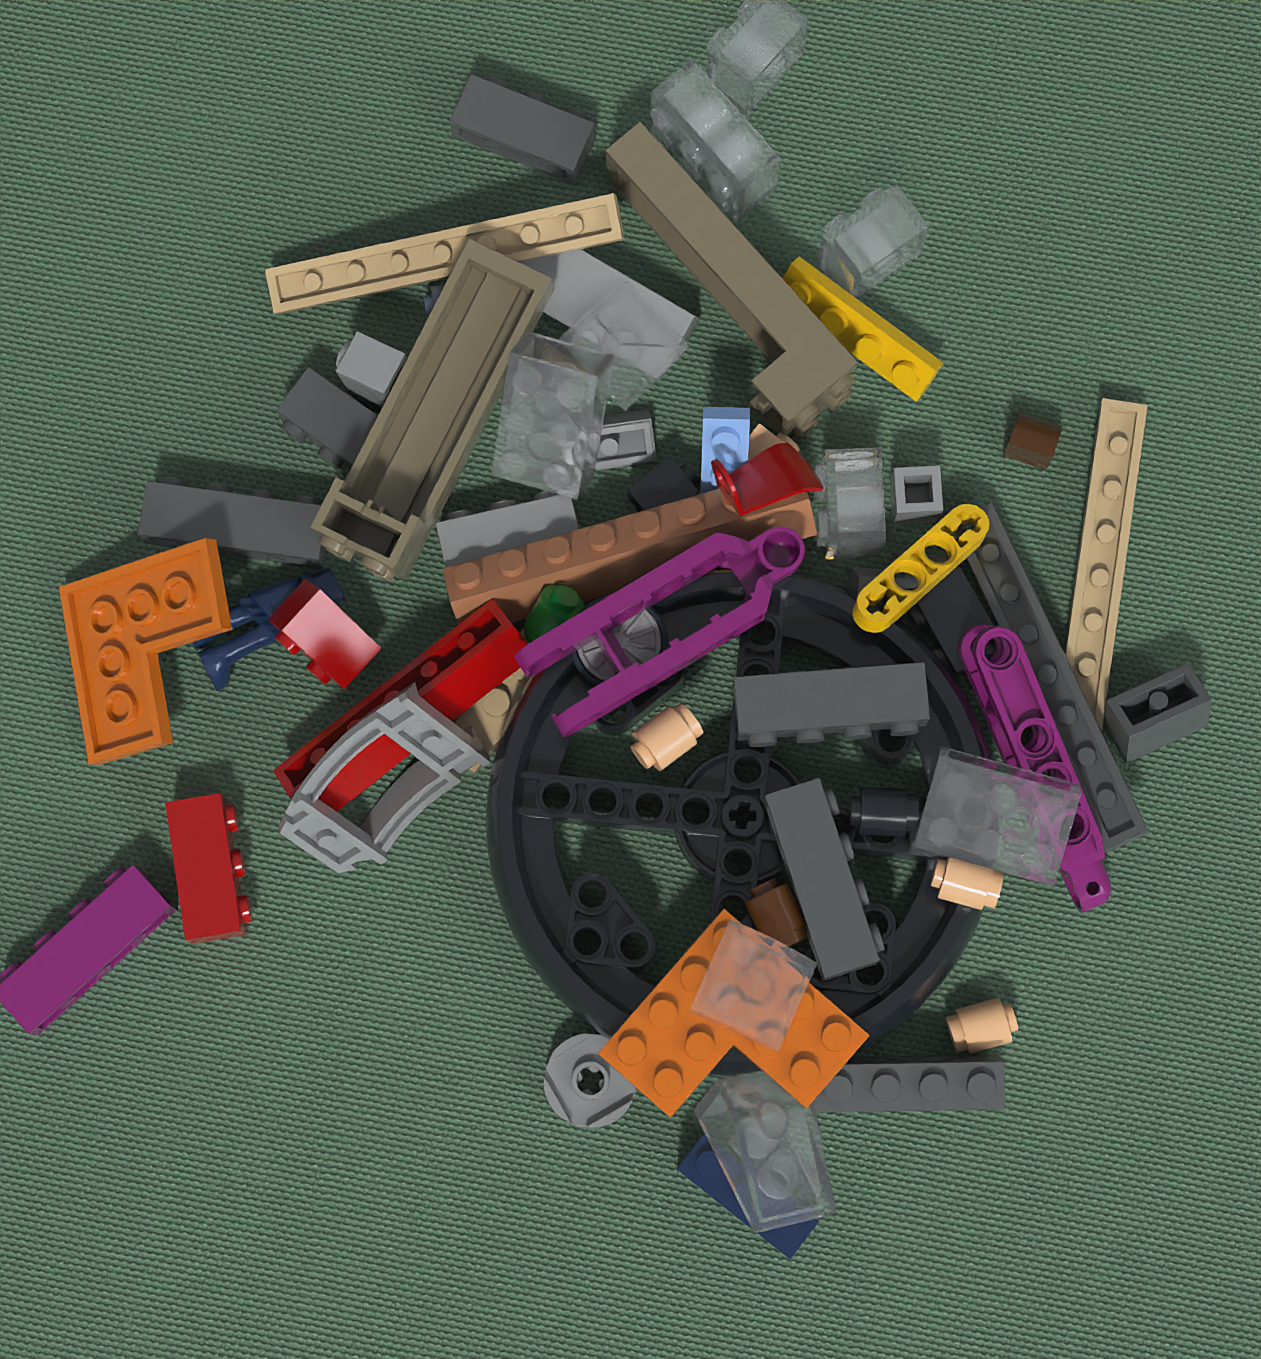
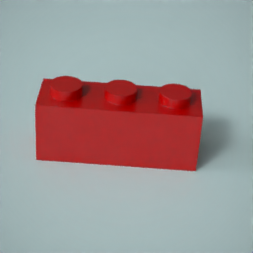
M221 793L165 802L185 941L196 944L247 935L246 923L253 922L249 896H241L239 877L246 876V868L242 850L234 849L232 832L239 831L235 804H228L227 798Z

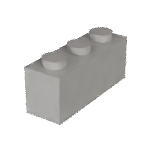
M560 490L540 492L534 495V501L517 505L515 500L499 501L489 506L490 511L473 515L471 510L455 511L447 514L445 521L436 523L446 567L579 529L570 492L561 494Z

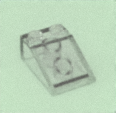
M763 1071L716 1080L694 1109V1112L754 1234L833 1215L836 1207L814 1103L812 1102L805 1109Z

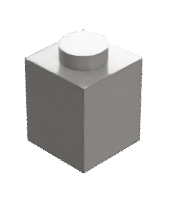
M940 465L894 468L890 479L893 525L939 522L943 512Z

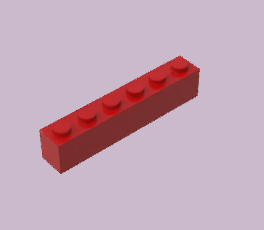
M493 598L276 767L273 770L274 774L292 800L294 794L311 770L343 734L370 711L414 682L416 683L418 695L449 720H455L521 668L514 656L529 643ZM383 734L350 760L331 780L318 799L337 812L411 753L386 734Z

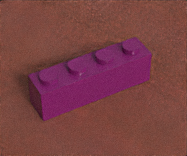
M132 865L129 869L123 866L114 871L104 881L103 886L106 889L93 901L86 898L68 914V918L71 920L58 933L55 930L47 932L33 945L32 948L35 953L23 964L17 961L0 974V1002L28 1034L39 1036L177 911L173 904L141 869Z

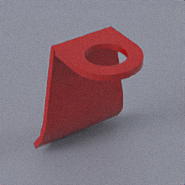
M788 442L778 443L765 449L731 474L727 473L718 459L711 461V467L718 488L739 516L807 491L821 492L823 489L822 482L815 471Z

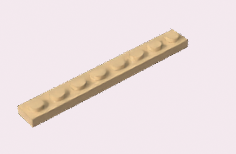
M614 193L265 269L273 313L283 314L449 278L469 238L519 263L625 240L617 196Z
M1102 398L1099 406L1064 650L1101 731L1148 407L1145 404Z

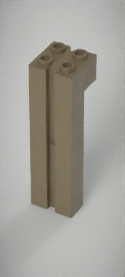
M641 122L637 123L605 150L608 182L771 362L767 368L751 380V383L759 393L749 401V405L776 435L780 432L790 439L794 435L798 440L803 438L818 424L819 421L815 417L828 406L832 411L836 410L853 394L850 388L856 381L853 374L856 372L858 362Z
M470 238L468 239L345 481L337 477L335 478L310 526L320 536L318 544L325 547L326 551L347 562L351 561L353 555L362 558L359 564L366 567L368 572L385 581L391 582L394 575L405 581L407 580L555 289L551 277Z

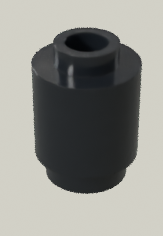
M860 787L859 796L850 797L849 824L858 825L859 835L905 836L906 832H917L919 819L918 794H907V789Z

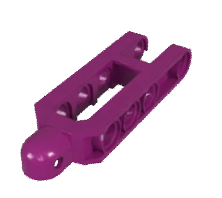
M788 527L769 529L751 541L716 532L519 650L514 658L525 676L530 677L545 670L588 643L596 641L616 675L590 689L583 700L557 715L555 713L552 714L551 718L561 735L567 737L762 622L767 612L773 585L788 577L799 568L805 551L803 540L796 531ZM718 566L733 571L746 592L742 605L722 617L716 614L709 619L708 624L704 628L682 641H679L678 638L669 642L666 650L639 666L637 662L631 663L611 631L612 629Z
M984 624L973 625L966 629L959 638V657L1036 843L1046 861L1059 868L1071 899L1079 912L1084 913L1104 904L1111 895L1110 877L1102 860L1106 857L1101 834L1022 642L1014 632L1007 628ZM976 637V639L974 640V643H973V648H972V653H971V649H970L971 643H972L973 639ZM990 639H993L995 651L992 657L987 660L984 652L985 645ZM1029 726L1030 737L1022 745L1021 734ZM1047 770V780L1043 786L1039 787V777L1042 772ZM1065 813L1064 824L1057 830V821Z

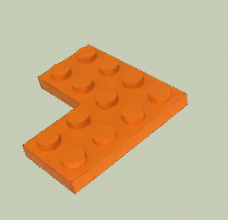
M203 538L59 587L88 764L101 765L173 743L158 653L232 630L217 541L215 539Z
M723 909L598 1052V1055L669 1118L673 1116L732 1046L736 1047L807 1109L870 1035L736 918Z

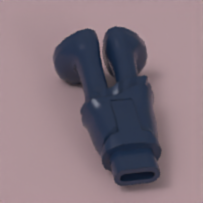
M330 568L313 576L307 571L302 574V578L300 576L278 581L261 589L249 590L250 596H234L238 605L229 608L232 629L250 621H254L257 626L226 642L198 652L200 660L217 692L229 684L230 667L235 662L267 645L276 643L279 647L281 646L274 639L279 630L268 619L305 579L321 589L335 604L345 600ZM226 632L192 642L195 650L199 651Z

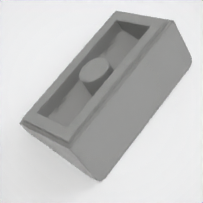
M649 410L560 423L567 474L657 461Z

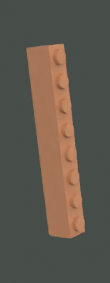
M716 489L443 568L450 604L458 625L492 598L512 622H516L528 617L543 589L549 585L568 586L577 592L583 602L610 595L716 532L751 541L775 527H788L796 531L802 539L817 535V530L807 492L793 495L739 516L720 489Z

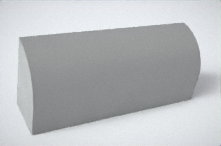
M582 249L520 262L552 279L555 289L543 311L544 313L657 379H661L674 364L700 320L697 316Z

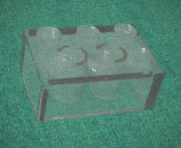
M693 59L651 92L650 116L652 126L650 131L665 149L669 146L674 149L681 157L679 160L680 166L694 181L700 179L710 190L708 197L723 214L729 212L738 221L778 188L781 158Z
M527 331L509 353L491 475L578 500L594 477L615 355Z
M941 746L915 835L914 847L1055 886L1081 797L1080 785Z

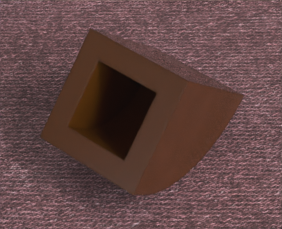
M1019 411L1003 456L1046 471L1057 447L1062 425Z

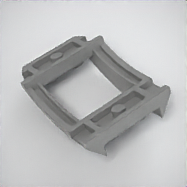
M414 682L362 717L325 753L294 794L278 826L279 832L337 873L357 870L356 862L371 859L379 864H383L388 861V850L415 817L442 794L462 782L460 774L477 763L483 767L490 764V756L471 725L462 730L418 695L416 683ZM386 734L419 760L410 766L388 788L368 813L360 827H357L318 798L331 780L350 760L370 743Z

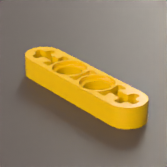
M962 504L950 511L861 590L852 611L856 624L863 630L872 633L882 632L889 628L981 545L990 525L986 513L978 506L972 504ZM971 523L975 527L974 530L969 529L965 531L958 541L954 539L953 536L960 524L964 526ZM933 545L943 548L948 555V561L944 563L931 561L925 554V548ZM902 572L911 574L917 580L918 588L914 590L900 588L895 583L894 575ZM886 593L889 600L882 613L879 611L873 614L867 611L868 605L876 606Z

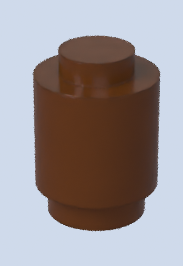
M774 878L749 890L753 899L746 902L745 905L763 943H769L773 952L776 953L808 937L803 927L806 925L805 918L788 883L778 886Z

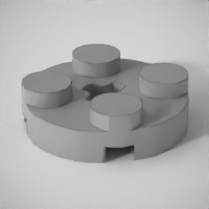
M579 1034L565 1040L553 1051L545 1068L544 1091L550 1106L558 1116L578 1127L600 1128L617 1121L627 1112L636 1095L637 1088L598 1055V1052L610 1040L603 1035ZM585 1068H589L592 1073L598 1071L603 1073L604 1079L599 1082L601 1090L596 1094H593L589 1089L581 1092L578 1088L577 1083L583 1079L581 1071Z

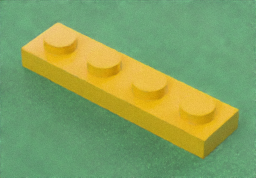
M800 256L795 259L782 279L848 352L917 402L926 392L944 363Z

